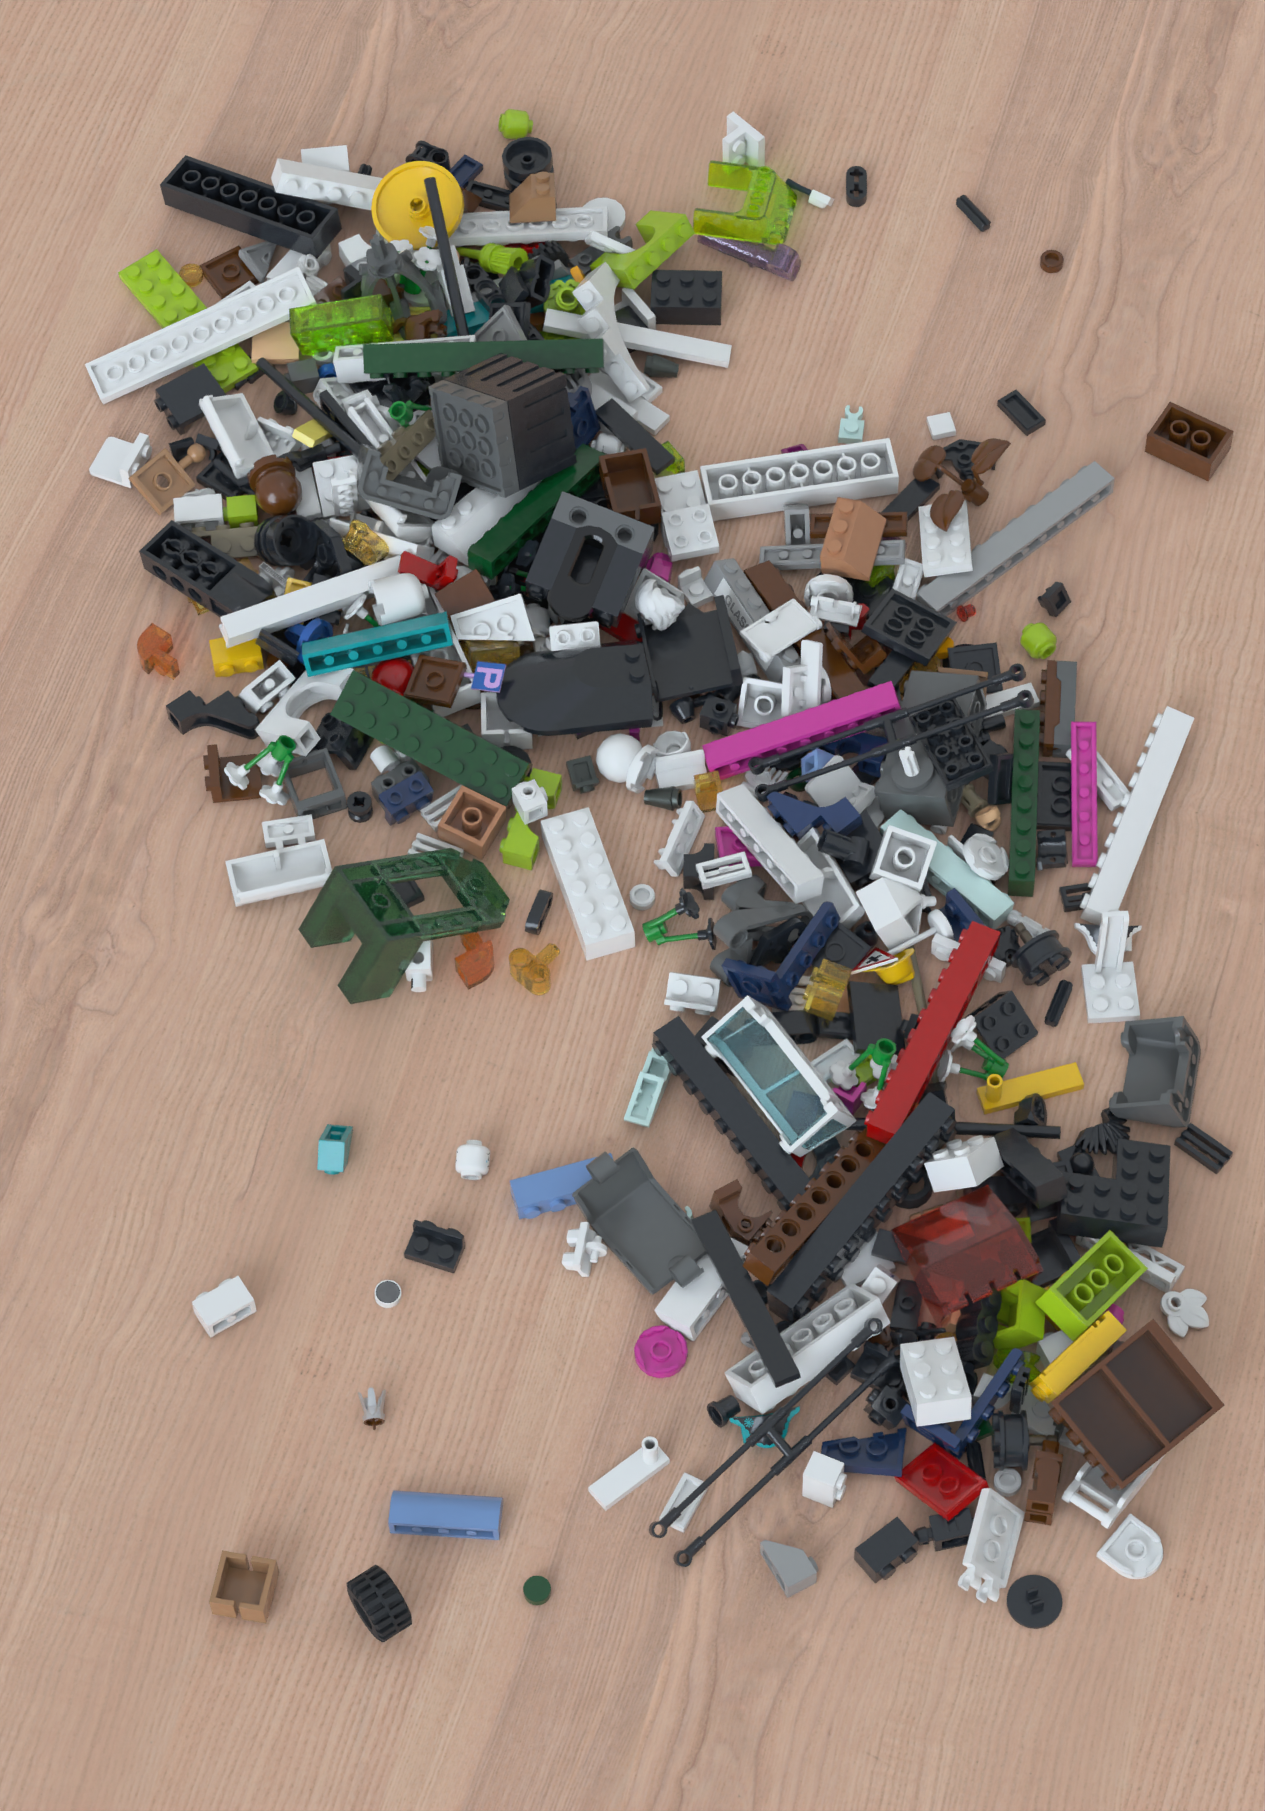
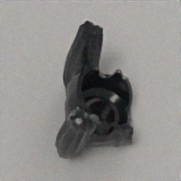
M408 373V378H394V374H384L388 385H384L382 391L385 392L392 404L397 401H402L406 404L409 400L414 403L429 389L431 384L428 382V377H418L417 373Z

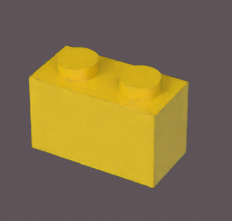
M224 638L209 640L215 676L229 677L233 674L252 673L264 669L261 648L255 644L257 638L229 648L226 647Z

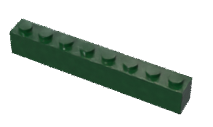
M583 443L576 449L574 454L577 459L576 464L543 479L537 487L528 492L523 500L516 503L509 513L501 517L495 526L487 530L481 539L469 547L467 552L468 568L471 570L478 569L481 575L493 580L518 556V551L524 547L528 540L534 541L547 529L562 491L580 498L600 479L599 456L606 454Z
M1015 709L1008 896L1033 897L1040 710Z

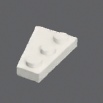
M521 593L451 615L458 640L536 641Z

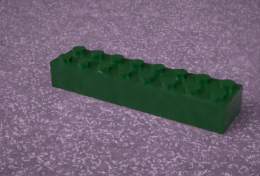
M354 670L330 713L333 717L455 782L506 806L507 809H510L513 803L512 788L524 782L533 765Z

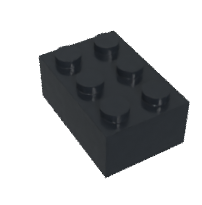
M654 270L652 272L650 310L656 316V324L721 325L722 271Z

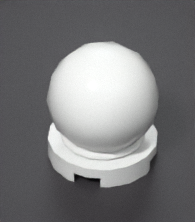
M621 733L614 734L606 738L597 749L596 763L600 773L608 780L618 783L626 782L628 790L639 794L645 789L642 784L646 778L651 780L654 776L655 758H658L656 753L659 752V749L648 744L642 748L641 743L633 736Z

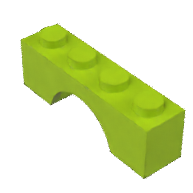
M533 768L530 777L527 776L524 782L535 779L539 788L543 787L547 794V809H555L562 791V775ZM517 811L515 817H511L508 822L507 832L509 833L507 838L502 839L499 852L503 855L504 864L532 870L540 850L539 837L529 829L528 824H524Z

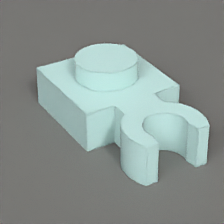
M850 405L845 407V418H841L838 443L852 444L862 442L865 420H862L863 408L859 406V411L855 414L850 412Z

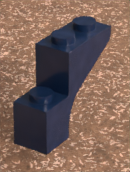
M772 792L766 796L770 804L767 806L768 810L776 819L779 816L785 822L782 826L790 837L795 835L799 840L812 827L817 829L822 825L824 830L827 829L847 836L863 824L861 815L846 797L833 805L816 807L778 792Z

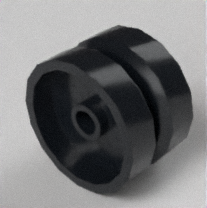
M518 138L510 142L503 150L504 179L506 186L511 191H514L530 174L538 172L554 173L551 148L545 141L539 138Z

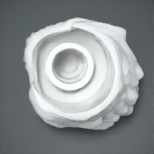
M656 579L645 580L636 590L634 598L635 607L642 617L653 623V630L658 629L662 631L667 629L676 621L679 613L685 609V605L678 597L670 594L665 587L661 589L657 587Z

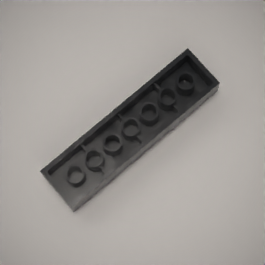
M187 155L182 158L160 184L164 202L167 206L305 255L311 254L316 259L342 230L339 212L335 207L308 198L276 193L272 185Z

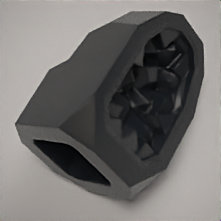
M1038 1093L1027 1095L1019 1103L1018 1110L1014 1112L1013 1124L1046 1126L1047 1110L1043 1098Z

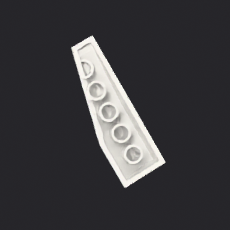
M541 481L506 498L484 491L482 488H475L453 506L449 517L437 520L432 525L434 546L468 566L467 552L469 547L481 539L487 530L495 526L501 517L509 513L513 506L523 500L528 492L537 487Z

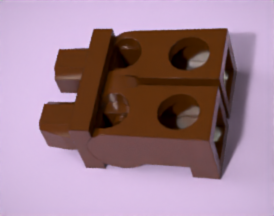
M1043 1440L1042 1451L1036 1450L1032 1479H1034L1033 1490H1028L1024 1517L1026 1522L1051 1526L1057 1485L1060 1480L1063 1454H1058L1059 1442Z

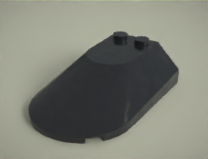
M636 639L602 643L599 646L558 651L545 650L525 654L512 661L506 667L500 693L496 692L499 709L510 723L513 721L523 727V731L535 735L556 736L648 728L653 723L651 680L643 644Z

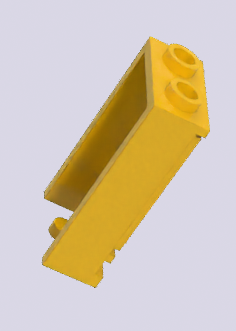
M1109 1310L1105 1312L1029 1383L1032 1387V1394L1040 1402L1050 1403L1127 1331L1125 1327Z

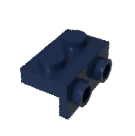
M420 771L379 794V800L386 808L385 819L390 826L396 822L398 824L403 823L410 817L411 813L417 810L420 811L431 804L434 790Z

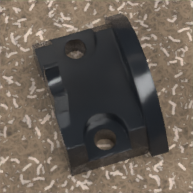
M1065 829L1037 831V871L1047 868L1066 867V864H1068Z
M1009 925L995 929L1000 931L1001 934L999 946L993 957L1005 962L1006 967L1011 966V959L1009 958H1012L1021 947L1018 943L1019 936L1014 928L1011 929Z

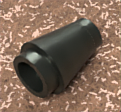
M655 354L653 356L647 355L644 374L649 375V377L677 378L679 364Z
M675 786L645 790L644 803L645 805L674 811L681 808L682 790L676 789Z

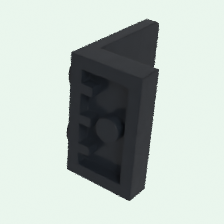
M326 713L316 730L321 739L311 751L327 748L328 753L336 754L349 770H356L374 738L333 717L330 713Z
M1012 990L999 992L963 1018L966 1019L970 1015L975 1018V1028L986 1045L1003 1059L1038 1034V1031Z

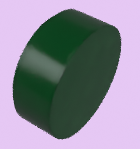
M542 1576L530 1577L523 1586L524 1597L532 1605L546 1603L551 1596L549 1581Z

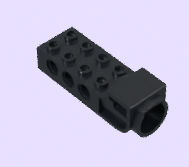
M173 520L139 551L145 570L219 617L278 597L273 587L262 576Z

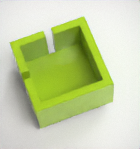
M1025 1279L1009 1284L1007 1288L1003 1287L1000 1290L1002 1304L997 1314L998 1322L1007 1325L1008 1328L998 1324L997 1334L993 1340L994 1348L1009 1353L1014 1348L1019 1349L1043 1340L1045 1312L1035 1302L1047 1290Z

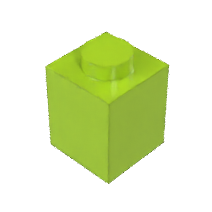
M255 495L226 497L227 507H223L224 522L229 521L230 529L240 528L239 524L253 522L254 526H259Z

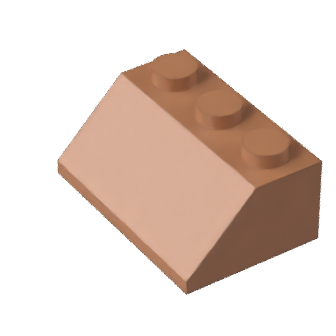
M838 497L820 554L821 572L869 581L887 522L886 518L862 501Z

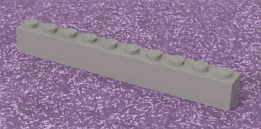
M1095 461L1088 466H1083L1071 479L1064 480L1055 491L1048 492L1036 505L1029 506L1020 517L1013 518L1001 531L994 532L985 543L975 546L971 551L973 571L937 576L928 585L925 584L920 587L917 592V601L947 617L1112 494L1115 478Z

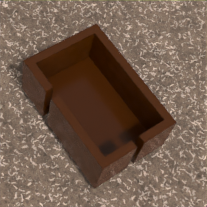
M643 448L599 456V476L608 509L648 525L661 523L662 505L647 449Z

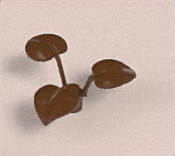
M996 438L983 441L976 448L971 458V461L974 463L971 470L975 479H967L964 482L940 465L946 457V451L941 446H931L921 453L913 468V476L918 481L928 480L938 468L958 483L962 490V493L959 490H951L948 494H941L933 502L930 509V517L938 528L947 532L951 521L961 509L964 499L969 503L972 502L975 506L982 505L988 499L989 492L982 486L984 482L980 479L979 474L985 473L995 464L1011 443L1009 441Z

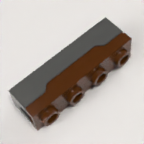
M1047 660L1046 670H1041V684H1045V690L1040 692V705H1045L1044 711H1040V726H1044L1043 732H1039V747H1043L1042 757L1068 758L1066 753L1071 748V722H1075L1077 662Z

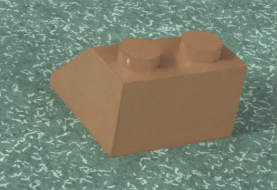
M538 172L530 174L509 195L510 223L556 221L554 173Z

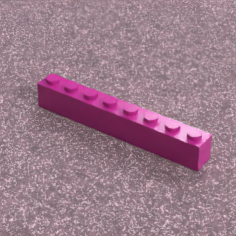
M889 681L843 698L808 708L799 713L761 724L758 727L702 745L708 769L714 782L750 771L748 762L753 757L762 759L777 753L788 752L863 725L864 722L900 710L901 706L893 683Z

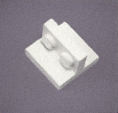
M735 112L730 113L727 116V136L722 139L723 170L730 174L735 169L742 167L746 162L759 172L765 167V137Z

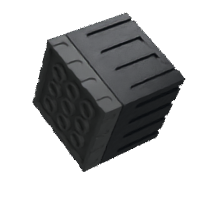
M499 353L429 386L441 466L453 469L461 474L462 483H468V485L482 488L484 491L506 498L576 464L577 459L576 455H574L576 447L574 444L568 391L565 388L567 386L565 374L561 372L555 373V370L546 367L539 368L537 364L528 361L524 363L522 359L513 356L507 357V354Z

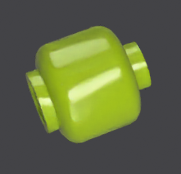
M508 109L504 114L500 115L498 131L502 132L504 138L516 140L526 137L527 133L531 134L533 120H529V115L526 111Z
M1030 623L1022 630L1021 646L1032 658L1046 659L1056 650L1057 638L1044 623Z

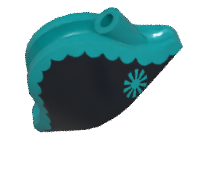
M800 1406L791 1408L787 1412L788 1415L774 1427L784 1439L788 1432L789 1423L792 1417L800 1411ZM773 1413L731 1417L729 1420L731 1423L741 1427L743 1443H745L746 1439ZM767 1435L756 1444L762 1448L775 1447V1444Z

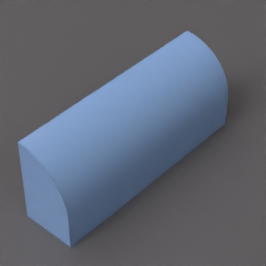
M393 1490L388 1520L389 1530L393 1534L499 1540L503 1497Z

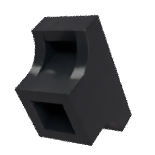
M704 843L703 849L698 853L684 854V889L698 890L703 895L704 900H714V887L703 890L699 874L696 870V864L714 859V843ZM719 867L706 870L704 873L718 870Z

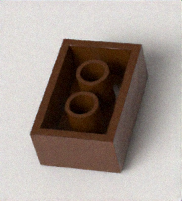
M1169 402L1147 434L1145 452L1209 482L1231 449L1234 431Z

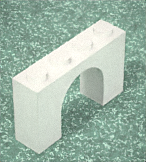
M347 668L311 677L307 676L305 670L255 729L266 747H268L270 742H276L281 735H286L293 739L296 744V748L292 753L307 756L321 738L311 723L299 719L306 709L319 701L327 699L338 700L354 669Z

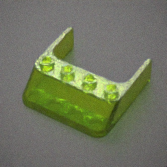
M711 160L709 163L708 186L748 192L743 208L738 212L695 208L693 218L695 234L772 245L784 243L787 239L796 208L797 194L770 167Z

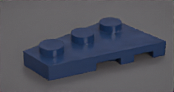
M907 1427L897 1429V1433L883 1435V1432L873 1433V1437L858 1439L854 1436L822 1442L821 1454L843 1462L844 1472L902 1477Z

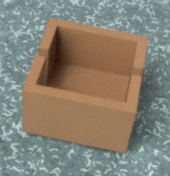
M222 1550L209 1600L212 1614L237 1618L239 1613L243 1620L266 1624L279 1576L277 1561L252 1556L251 1564L253 1571H250L246 1554Z

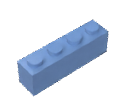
M597 1157L510 1180V1191L519 1220L523 1218L533 1219L542 1213L549 1211L558 1212L567 1206L577 1204L572 1194L592 1179L586 1165Z

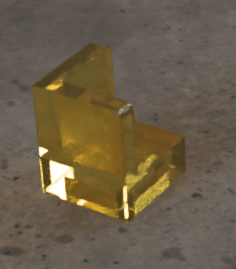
M718 771L694 775V791L697 804L703 813L716 811L717 793L723 791Z

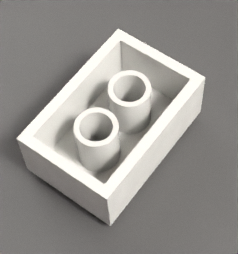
M948 1337L900 1344V1368L916 1426L971 1419L972 1397L955 1338Z

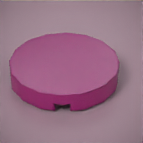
M664 1325L653 1326L643 1331L634 1347L635 1361L640 1370L649 1376L656 1378L671 1377L678 1373L686 1363L688 1357L687 1342L677 1330L675 1331Z

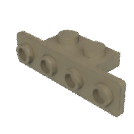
M431 410L425 411L414 424L406 428L403 426L397 428L391 434L393 438L390 441L386 440L377 448L382 455L380 461L383 465L389 467L386 479L393 481L436 437L435 422Z
M253 522L239 524L240 528L230 529V525L215 526L216 530L206 531V527L191 528L192 533L200 538L211 537L212 546L232 558L258 556L254 546V538L258 526H254Z

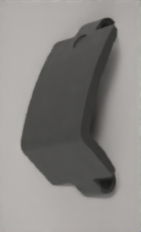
M631 1148L615 1161L604 1151L586 1165L592 1179L573 1192L572 1197L592 1229L598 1236L602 1237L603 1242L650 1294L657 1293L672 1280L684 1288L704 1272V1269H700L696 1262L706 1255L707 1252L692 1225V1220L656 1181L637 1149Z

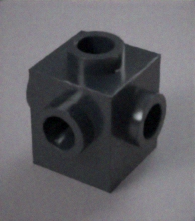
M708 695L699 714L700 728L716 735L728 736L731 728L735 729L739 720L736 703L729 699L718 698L712 695Z
M886 1385L879 1389L874 1388L866 1398L868 1404L863 1410L869 1414L868 1418L878 1426L883 1425L886 1429L890 1430L897 1427L902 1420L900 1412L906 1404H910L902 1398L903 1394L898 1389Z

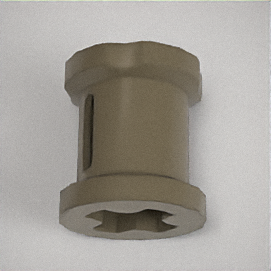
M972 784L964 787L960 803L968 809V814L974 817L979 810L988 806L987 800L981 799L975 792V787Z

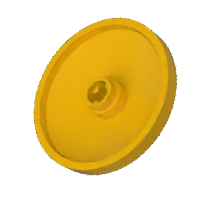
M413 161L391 170L380 181L373 195L371 212L377 230L388 243L393 240H408L409 244L413 245V250L427 247V237H424L419 232V228L425 226L434 228L424 179L429 177H435L448 238L456 231L464 212V198L457 180L447 169L428 161Z

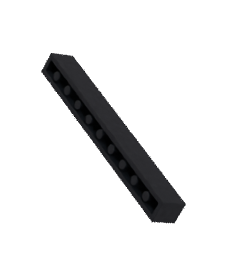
M679 1016L654 1031L652 1047L656 1054L660 1057L663 1056L668 1062L667 1065L674 1076L678 1075L682 1079L687 1093L691 1096L694 1094L698 1099L699 1107L703 1113L709 1114L713 1118L716 1129L720 1134H725L729 1138L734 1152L737 1154L741 1153L745 1158L746 1166L753 1174L757 1173L761 1178L762 1186L769 1194L773 1193L778 1200L779 1208L788 1211L791 1208L789 1205L798 1193L803 1195L806 1192L804 1189L810 1181L808 1176L792 1156L780 1146V1141Z

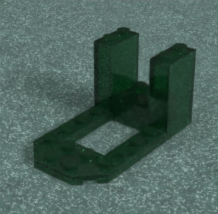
M453 848L335 866L298 930L311 948L349 942L354 934H356L362 945L337 986L350 1004L390 997L423 941L497 929L502 926L510 899L484 863L473 859L472 862L460 857L461 852ZM442 876L463 907L414 916L392 884Z

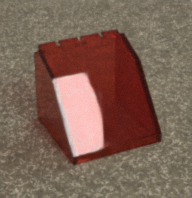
M988 1185L891 1229V1233L937 1327L943 1325L950 1313L968 1306L965 1295L969 1294L974 1303L993 1294L990 1283H993L997 1291L1017 1283L1016 1276L1014 1275L1016 1271H1018L1022 1280L1027 1278L1031 1283L1044 1271L1038 1255L1020 1224Z

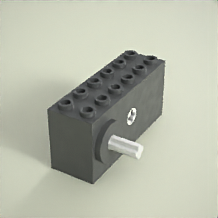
M911 671L909 680H906L904 683L903 700L899 701L901 709L905 707L908 709L980 683L979 676ZM983 689L956 698L966 717L984 711L987 708ZM909 717L893 722L897 739L912 734L917 735L910 723ZM984 717L969 722L977 738L979 737ZM920 740L916 744L888 753L886 760L881 763V777L876 782L874 789L885 820L888 821L901 809L907 815L913 816L918 824L954 827L965 784L947 791Z

